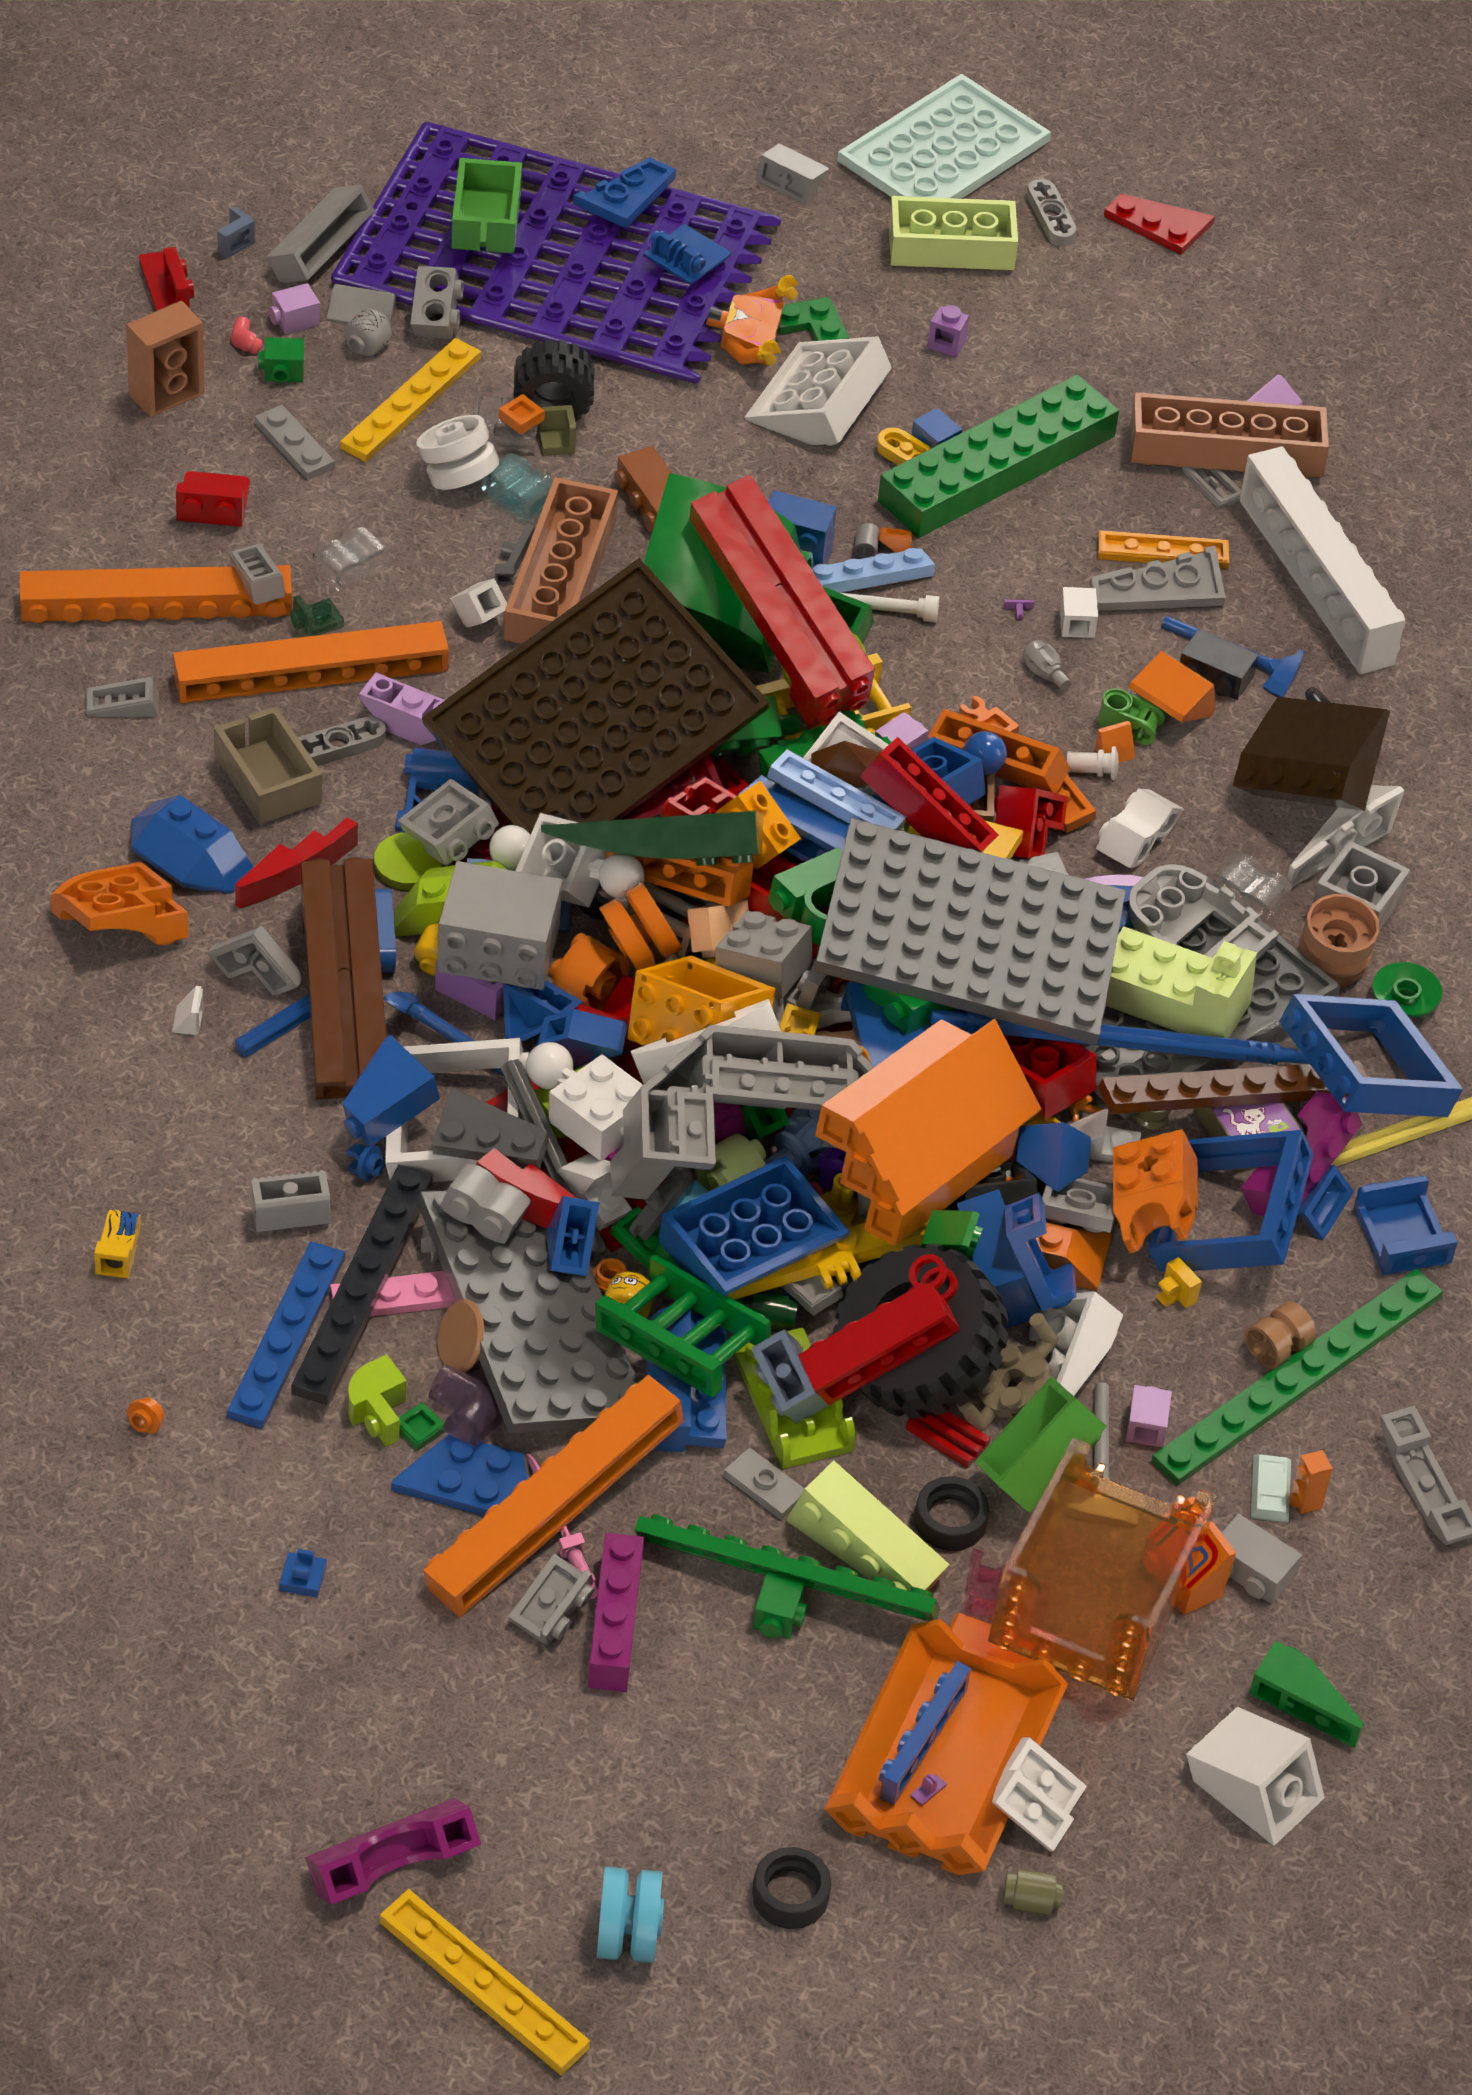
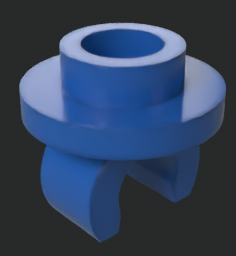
M356 1143L346 1150V1155L356 1159L347 1167V1171L358 1175L361 1180L369 1182L374 1176H378L382 1172L384 1157L380 1147L375 1145L365 1147Z

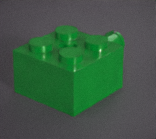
M766 696L765 698L769 701L770 708L710 752L711 759L725 757L727 752H735L736 757L756 754L755 750L771 747L770 742L782 737V735L799 733V717L796 713L779 715L776 696Z

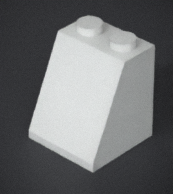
M1236 1707L1225 1719L1219 1722L1212 1731L1186 1754L1193 1781L1273 1846L1325 1798L1310 1738L1239 1707Z

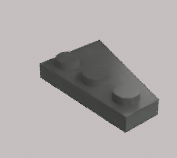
M452 1088L431 1146L433 1154L480 1160L495 1148L517 1166L527 1167L532 1163L540 1169L549 1143V1136L547 1130Z

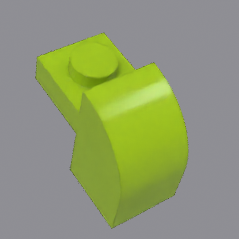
M388 1354L360 1367L353 1374L348 1387V1415L352 1425L355 1426L364 1421L369 1434L373 1438L379 1436L386 1447L399 1441L400 1419L392 1408L406 1401L407 1380Z

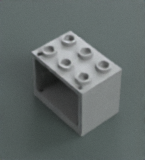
M456 861L439 922L437 972L543 990L560 927L563 879Z

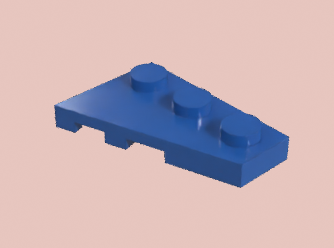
M649 157L621 171L620 177L610 182L603 180L597 183L595 189L588 193L580 191L574 194L573 205L627 228L676 179V169Z

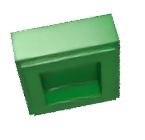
M423 1402L399 1417L400 1435L417 1451L447 1432V1425Z

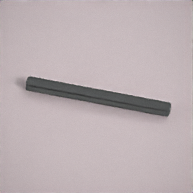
M519 1059L510 1060L501 1066V1071L523 1119L548 1131L549 1143L542 1160L550 1178L574 1195L558 1173V1170L567 1165L568 1162L524 1066ZM597 1227L595 1228L590 1259L601 1256L606 1252L607 1248Z

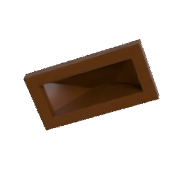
M842 741L813 752L811 754V763L855 788H871L860 775L880 752L851 742Z

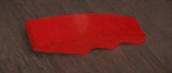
M346 817L326 836L313 830L292 850L280 843L235 883L236 906L244 908L275 897L300 885L301 861L325 859L330 860V865L336 863L358 845V823Z

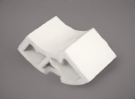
M1138 788L1137 792H1133L1128 798L1125 809L1102 826L1098 834V840L1100 841L1096 849L1129 868L1137 867L1150 856V850L1155 840L1162 843L1166 839L1184 808L1150 789Z

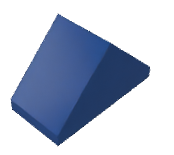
M566 1196L561 1197L547 1229L549 1270L587 1276L600 1202Z

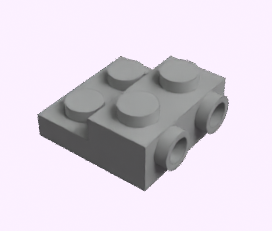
M449 779L398 820L403 831L421 842L426 853L445 866L454 860H462L472 845L480 839L490 838L494 833L495 827L499 825L487 802L452 779Z
M1078 1178L1056 1192L1046 1184L1042 1200L1045 1204V1214L1048 1221L1054 1224L1069 1223L1082 1226L1085 1230L1095 1233L1102 1231L1111 1233L1116 1218L1113 1213L1112 1185Z

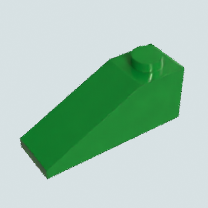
M1275 1640L1254 1673L1249 1694L1355 1748L1359 1742L1364 1722L1311 1658L1303 1655L1296 1648L1285 1646Z

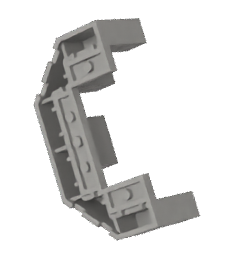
M710 1025L692 1043L669 1061L654 1077L641 1086L623 1109L624 1145L610 1161L611 1196L648 1199L675 1166L711 1170L716 1164L713 1100H715V1103L777 1109L789 1107L821 1111V1106L869 1072L874 1066L861 1054L863 1049L853 1039ZM821 1139V1147L837 1148ZM858 1193L859 1219H867L871 1199Z

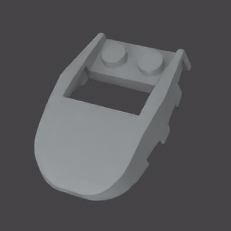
M1169 864L1155 868L1142 878L1130 892L1129 914L1136 931L1178 945L1212 915L1233 928L1234 930L1205 954L1211 958L1215 956L1222 943L1226 941L1239 948L1257 952V960L1267 950L1274 949L1279 936L1275 929L1270 933L1263 929L1257 923L1260 915L1250 906L1245 909L1234 899L1235 893L1225 886L1221 889L1212 886L1206 882L1207 876L1183 865Z

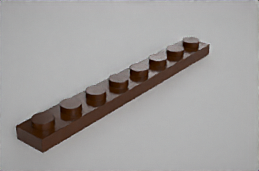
M1360 1060L1352 1061L1362 1076L1368 1077ZM1310 1064L1103 1077L1098 1086L1110 1114L1308 1101L1316 1091L1331 1094Z

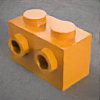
M761 781L716 811L717 813L744 811L763 813L762 855L753 856L756 870L801 839Z

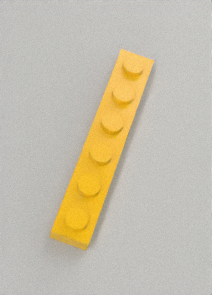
M454 338L340 441V449L364 462L370 460L481 359V350Z
M410 1889L405 1891L380 1914V1924L560 2076L590 2049V2040Z

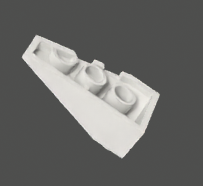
M1371 785L1365 811L1338 807L1290 865L1284 885L1290 889L1329 867L1348 841L1365 847L1390 833L1405 790L1401 786Z
M1095 1291L1076 1293V1298L1060 1309L1049 1308L1042 1311L1039 1306L1040 1313L1058 1337V1343L1045 1358L1051 1369L1050 1377L1052 1376L1073 1396L1112 1347L1123 1317L1120 1311ZM1031 1326L1029 1340L1036 1341L1037 1345L1041 1339Z

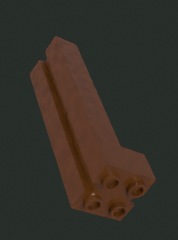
M352 857L344 860V865H330V860L325 859L301 861V911L303 934H305L316 1100L346 1098L386 1038L373 859Z

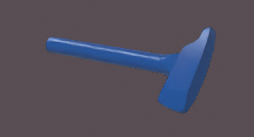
M1165 616L1161 628L1190 640L1198 630L1196 627L1169 616ZM1299 649L1295 655L1285 656L1283 660L1268 658L1259 654L1256 667L1265 670V672L1271 675L1264 683L1263 688L1277 697H1284L1299 672L1304 650Z
M391 992L383 999L403 1014H409L417 1021H421L452 1043L475 1041L428 1010L425 1005L420 1003L419 997L415 994ZM501 1068L493 1069L494 1071L503 1076Z

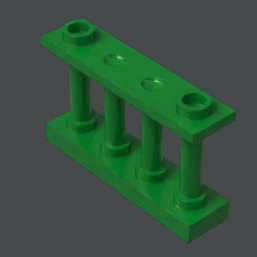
M655 1254L650 1257V1282L623 1304L604 1295L595 1302L597 1331L711 1398L722 1390V1365L747 1343L756 1346L771 1337V1321L762 1314L749 1309L727 1295L720 1294L711 1286ZM661 1292L676 1300L653 1321L637 1313ZM689 1309L705 1317L683 1337H677L665 1330ZM719 1325L734 1334L712 1354H707L695 1347Z

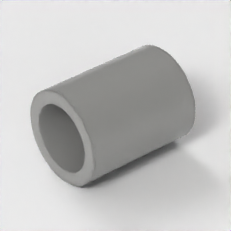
M864 523L858 526L854 554L857 557L868 558L877 555L879 529L877 526L871 523Z

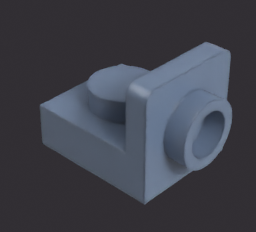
M235 206L229 209L230 224L217 230L218 253L225 259L255 243L254 220Z

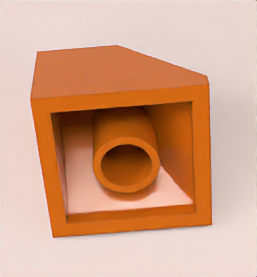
M1046 1219L1047 1233L1037 1237L1036 1240L1050 1269H1056L1072 1263L1075 1270L1076 1286L1098 1291L1113 1233L1104 1231L1099 1233L1090 1232L1082 1226L1069 1223L1054 1224Z

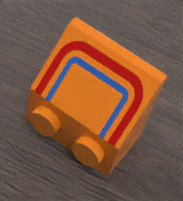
M1192 1496L1187 1498L1148 1535L1141 1559L1147 1572L1154 1575L1162 1585L1167 1599L1171 1603H1175L1182 1614L1186 1615L1223 1597L1236 1552L1195 1497Z

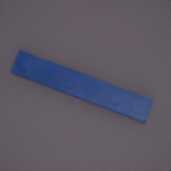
M310 1241L229 1405L227 1418L264 1428L326 1300L331 1284L334 1283L345 1260V1251Z

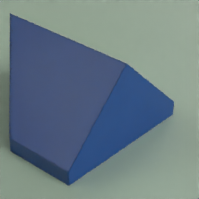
M547 980L543 990L504 984L505 1039L520 1038L521 1042L540 1033L544 1017L572 1009L577 1010L579 1005L583 1004V1001Z
M1065 1122L1020 1126L1015 1163L1024 1166L1058 1192L1084 1174H1087L1091 1137Z

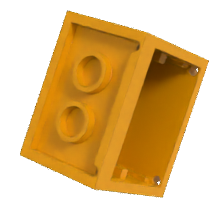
M693 956L637 970L627 1039L644 1046L666 1038L668 1043L705 1029L710 1025H716L736 1017L735 1011L769 999L773 1008L775 988Z

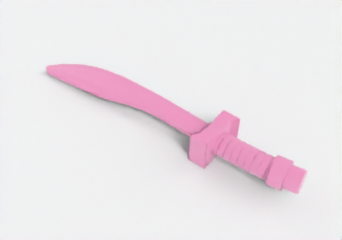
M526 1454L527 1463L532 1474L540 1469V1466L530 1454ZM567 1526L560 1530L562 1538L559 1539L560 1548L558 1553L562 1559L567 1558L569 1563L581 1572L584 1570L590 1572L582 1554V1547L585 1543L582 1533L570 1535ZM592 1574L593 1585L591 1586L594 1588V1592L590 1599L598 1596V1582L594 1574Z

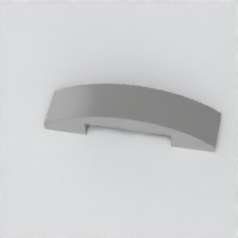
M1415 1405L1381 1415L1382 1431L1396 1470L1429 1528L1445 1545L1471 1538L1472 1512L1465 1499L1458 1501L1428 1445L1431 1435Z

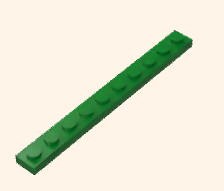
M1416 1268L1321 1335L1314 1342L1154 1453L1151 1462L1173 1483L1179 1486L1440 1300L1443 1291Z

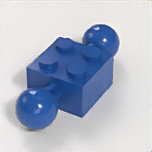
M988 731L977 732L969 737L963 750L936 737H932L912 749L968 805L986 794L984 776L999 771L1007 757V749L1003 740L995 733ZM877 793L871 795V797L891 807Z

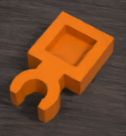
M978 696L972 698L971 707L973 709H969L964 704L960 705L959 714L1017 734L1019 732V725L998 707H994L990 711L986 709L984 700Z

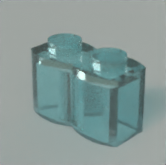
M509 453L499 460V465L493 472L482 478L481 488L489 496L505 505L506 508L526 522H529L541 514L553 480L548 475L533 470L526 459Z

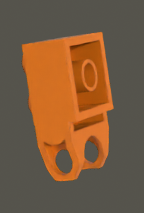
M1183 1129L1113 1147V1213L1118 1220L1123 1242L1129 1253L1137 1252L1142 1247L1146 1236L1159 1227H1171L1175 1231L1178 1241L1186 1239L1198 1210L1197 1157Z

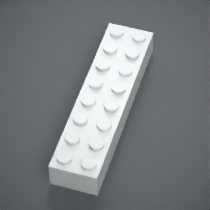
M1281 446L1248 455L1240 502L1360 675L1395 665L1397 654L1400 650L1402 632L1406 623L1403 612L1396 608L1389 597L1388 591L1377 581L1371 567L1365 564L1358 554L1356 546L1346 537L1340 523L1334 520L1328 511L1326 503L1320 500L1313 490L1311 482L1305 479L1298 469L1296 461L1289 456L1284 447Z

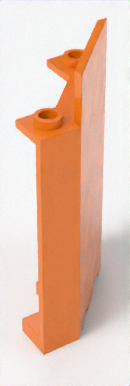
M995 1018L973 1035L941 1019L821 1106L815 1136L846 1152L840 1183L871 1199L864 1230L893 1246H897L929 1221L932 1210H943L1011 1158L1019 1126L1042 1109Z
M955 1613L950 1626L941 1619L912 1624L824 1809L846 1832L864 1838L866 1832L889 1841L887 1848L915 1859L918 1858L919 1853L943 1862L941 1869L956 1875L985 1871L1009 1818L992 1803L994 1792L1003 1770L1021 1738L1030 1737L1041 1746L1068 1685L1064 1678L1056 1671L1055 1667L1048 1662L1052 1649L1047 1645L962 1613ZM957 1661L970 1667L971 1672L966 1693L896 1804L892 1805L880 1799L883 1783L878 1780L880 1771L887 1759L894 1761L898 1755L897 1747L904 1732L907 1729L913 1731L917 1725L915 1719L924 1701L931 1703L936 1695L933 1693L941 1674L943 1672L949 1674ZM928 1774H936L947 1783V1786L921 1807L910 1797V1794L922 1785L924 1777Z

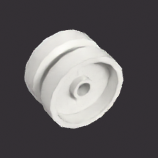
M465 415L443 421L422 433L417 439L418 451L422 460L429 463L426 471L432 486L436 489L448 490L472 484L493 472L499 465V458L495 447L487 441L489 439V431L481 416Z

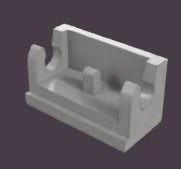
M777 144L761 154L756 180L807 205L824 189L818 185L829 175L830 168L788 147Z

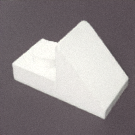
M1103 1109L1069 1124L1091 1137L1089 1159L1113 1163V1147L1138 1141L1141 1137V1132L1106 1126L1108 1109Z
M587 1154L558 1170V1173L576 1198L600 1202L596 1227L599 1231L618 1222L632 1211L624 1197L611 1196L610 1161H599L594 1156Z

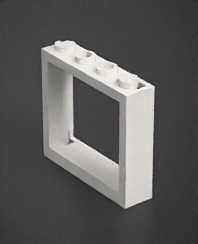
M520 1038L404 1047L430 1073L501 1068L508 1061L519 1059L522 1062L527 1073L526 1061L529 1052H523ZM508 1087L507 1113L524 1120ZM408 1122L386 1136L385 1163L390 1180L399 1164L433 1174V1182L454 1181L467 1163L476 1165L478 1161L433 1154V1151L407 1152Z

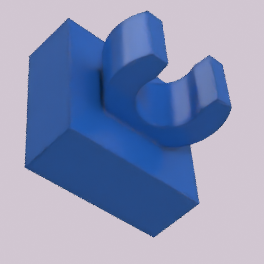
M298 1549L297 1553L288 1552L279 1583V1591L318 1598L327 1567V1559L314 1557V1551Z

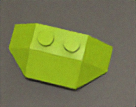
M497 860L471 863L500 869H506ZM455 865L429 868L398 903L394 913L395 936L420 935L428 925L440 922Z

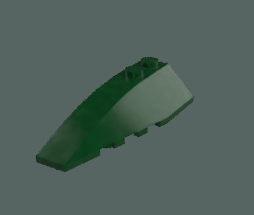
M744 811L541 825V833L578 845L617 854L654 859H696V866L718 865L717 858L732 857V864L752 863L754 855H762L763 813Z

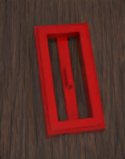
M950 1412L938 1416L929 1413L925 1418H910L906 1422L907 1431L966 1468H969L990 1443L989 1436ZM921 1422L926 1424L930 1428L934 1429L945 1438L949 1439L950 1441H953L962 1448L966 1449L970 1452V1454L966 1453L965 1451L961 1450L960 1448L945 1440L941 1436L937 1435L933 1431L929 1430L925 1426L921 1425Z

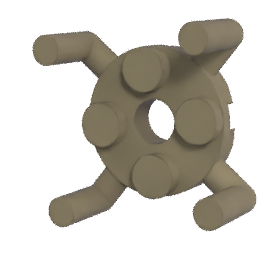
M1036 1313L1029 1320L1031 1326L1041 1339L1034 1348L1017 1346L1013 1343L1007 1344L1005 1349L1002 1348L1000 1355L1003 1358L997 1371L993 1370L988 1378L990 1380L982 1391L980 1389L977 1390L980 1399L985 1405L983 1410L979 1412L971 1400L962 1406L958 1405L959 1411L967 1422L979 1431L986 1430L997 1416L1006 1419L1013 1418L1011 1414L1019 1413L1050 1378L1051 1369L1045 1358L1058 1343V1337L1042 1314ZM1016 1377H1023L1020 1384L1016 1387H1008L1011 1380Z

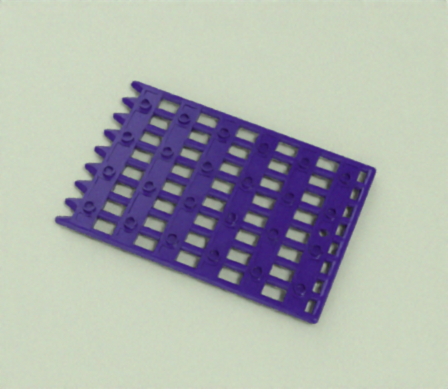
M424 122L373 205L375 211L361 225L332 273L331 281L339 285L393 293L396 296L397 302L413 306L415 288L412 292L387 286L391 278L416 284L417 271L399 267L403 258L432 267L456 268L458 278L461 275H466L487 281L483 289L464 284L463 297L475 300V303L471 309L456 305L462 320L541 342L552 339L553 342L565 340L566 344L574 343L579 346V350L584 349L589 355L696 384L701 381V375L686 367L688 361L711 362L712 357L696 346L698 341L721 342L722 339L720 334L706 327L710 308H718L719 302H732L733 296L738 295L727 288L728 283L752 282V277L737 269L739 263L761 264L762 258L747 250L749 244L771 245L772 239L756 229L759 225L780 226L781 219L776 215L668 186L658 196L668 199L664 207L651 203L641 213L656 217L657 220L654 225L634 220L627 228H624L570 203L574 194L580 191L588 193L595 189L581 184L584 177L610 182L620 177V173L443 125ZM429 135L436 136L431 144L426 142ZM468 146H473L493 153L490 159H486L465 152ZM419 153L424 155L421 162L415 161ZM460 158L522 163V181L541 186L537 194L521 190L520 202L530 206L526 212L519 211V225L517 227L514 253L486 251V247H480V251L451 248L453 214L432 208L436 201L454 206L455 193L443 189L447 183L457 184L458 172H454L459 164ZM526 161L550 167L551 169L545 175L523 169ZM407 172L414 173L409 181L404 180ZM396 191L402 192L399 199L393 198ZM702 208L724 214L726 217L723 222L697 216ZM385 209L391 211L387 218L381 217ZM563 214L587 220L588 223L585 228L559 221ZM427 220L449 226L450 228L446 234H442L421 227L424 221ZM683 224H686L689 227L715 233L716 236L713 242L730 251L732 255L690 285L677 276L667 273L666 269L643 256V253L653 246L650 237L654 231L660 232L663 230L669 235ZM374 228L380 230L376 238L370 236ZM624 230L646 236L647 239L644 244L618 237L621 231ZM555 233L577 239L578 241L574 247L549 241V239ZM416 239L438 245L435 253H430L412 248L410 245ZM363 247L368 248L364 257L359 256ZM611 249L636 255L637 257L632 264L610 258L608 255ZM542 252L566 258L567 261L562 267L538 259ZM474 255L496 261L497 264L494 270L470 264L469 261ZM351 266L357 268L353 276L347 275ZM601 268L627 276L623 283L597 275ZM531 271L557 279L553 286L528 280ZM661 284L686 291L682 299L657 293V290ZM439 285L433 291H443L447 286ZM590 288H595L616 294L613 302L587 296ZM520 291L546 297L542 306L516 298ZM650 304L675 310L676 312L671 319L646 312ZM582 307L606 315L602 322L578 316L576 313ZM511 310L533 316L535 319L531 325L506 319V316ZM639 323L666 331L662 338L636 332ZM569 327L595 333L591 342L565 334ZM631 343L653 349L655 352L651 358L626 352L625 350L628 344Z

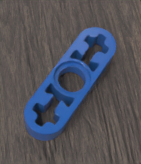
M375 888L381 973H395L396 943L391 889Z

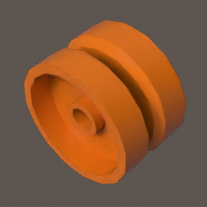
M642 882L626 891V899L634 911L633 914L629 915L621 902L616 899L609 901L599 908L610 927L608 929L610 935L623 956H628L636 970L655 966V957L647 945L650 942H653L659 953L666 958L683 949Z

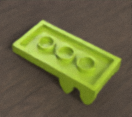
M804 1328L787 1331L799 1342L803 1352L809 1349L811 1344ZM747 1343L733 1355L782 1469L854 1452V1422L852 1417L843 1419L842 1398L808 1418H804L801 1422L795 1423L787 1415L780 1416L771 1401V1396L774 1394L769 1384L766 1385L762 1381L755 1367L758 1361L752 1350L754 1345Z

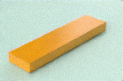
M1099 530L1098 559L1140 563L1159 560L1160 563L1176 559L1179 554L1190 552L1191 555L1202 553L1204 548L1215 545L1220 569H1228L1229 540Z

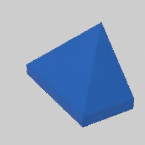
M1335 1164L1331 1165L1304 1199L1298 1211V1214L1314 1236L1320 1240L1325 1239L1354 1192Z

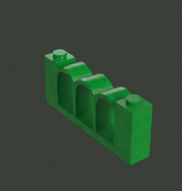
M839 847L775 875L768 902L774 910L779 912L785 919H792L798 923L812 926V943L820 945L827 914L819 910L830 905L843 852ZM862 984L863 991L867 997L876 1004L883 1006V1013L888 1020L895 1024L905 1035L930 1024L929 1015L931 1009L953 1012L959 1010L928 1000Z

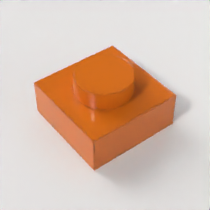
M522 394L500 407L498 418L521 435L544 421L545 410Z

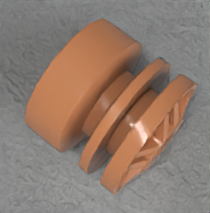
M1331 894L1321 897L1310 907L1297 950L1336 981L1340 987L1354 984L1365 975L1372 951L1380 932L1379 919L1369 905L1351 895Z

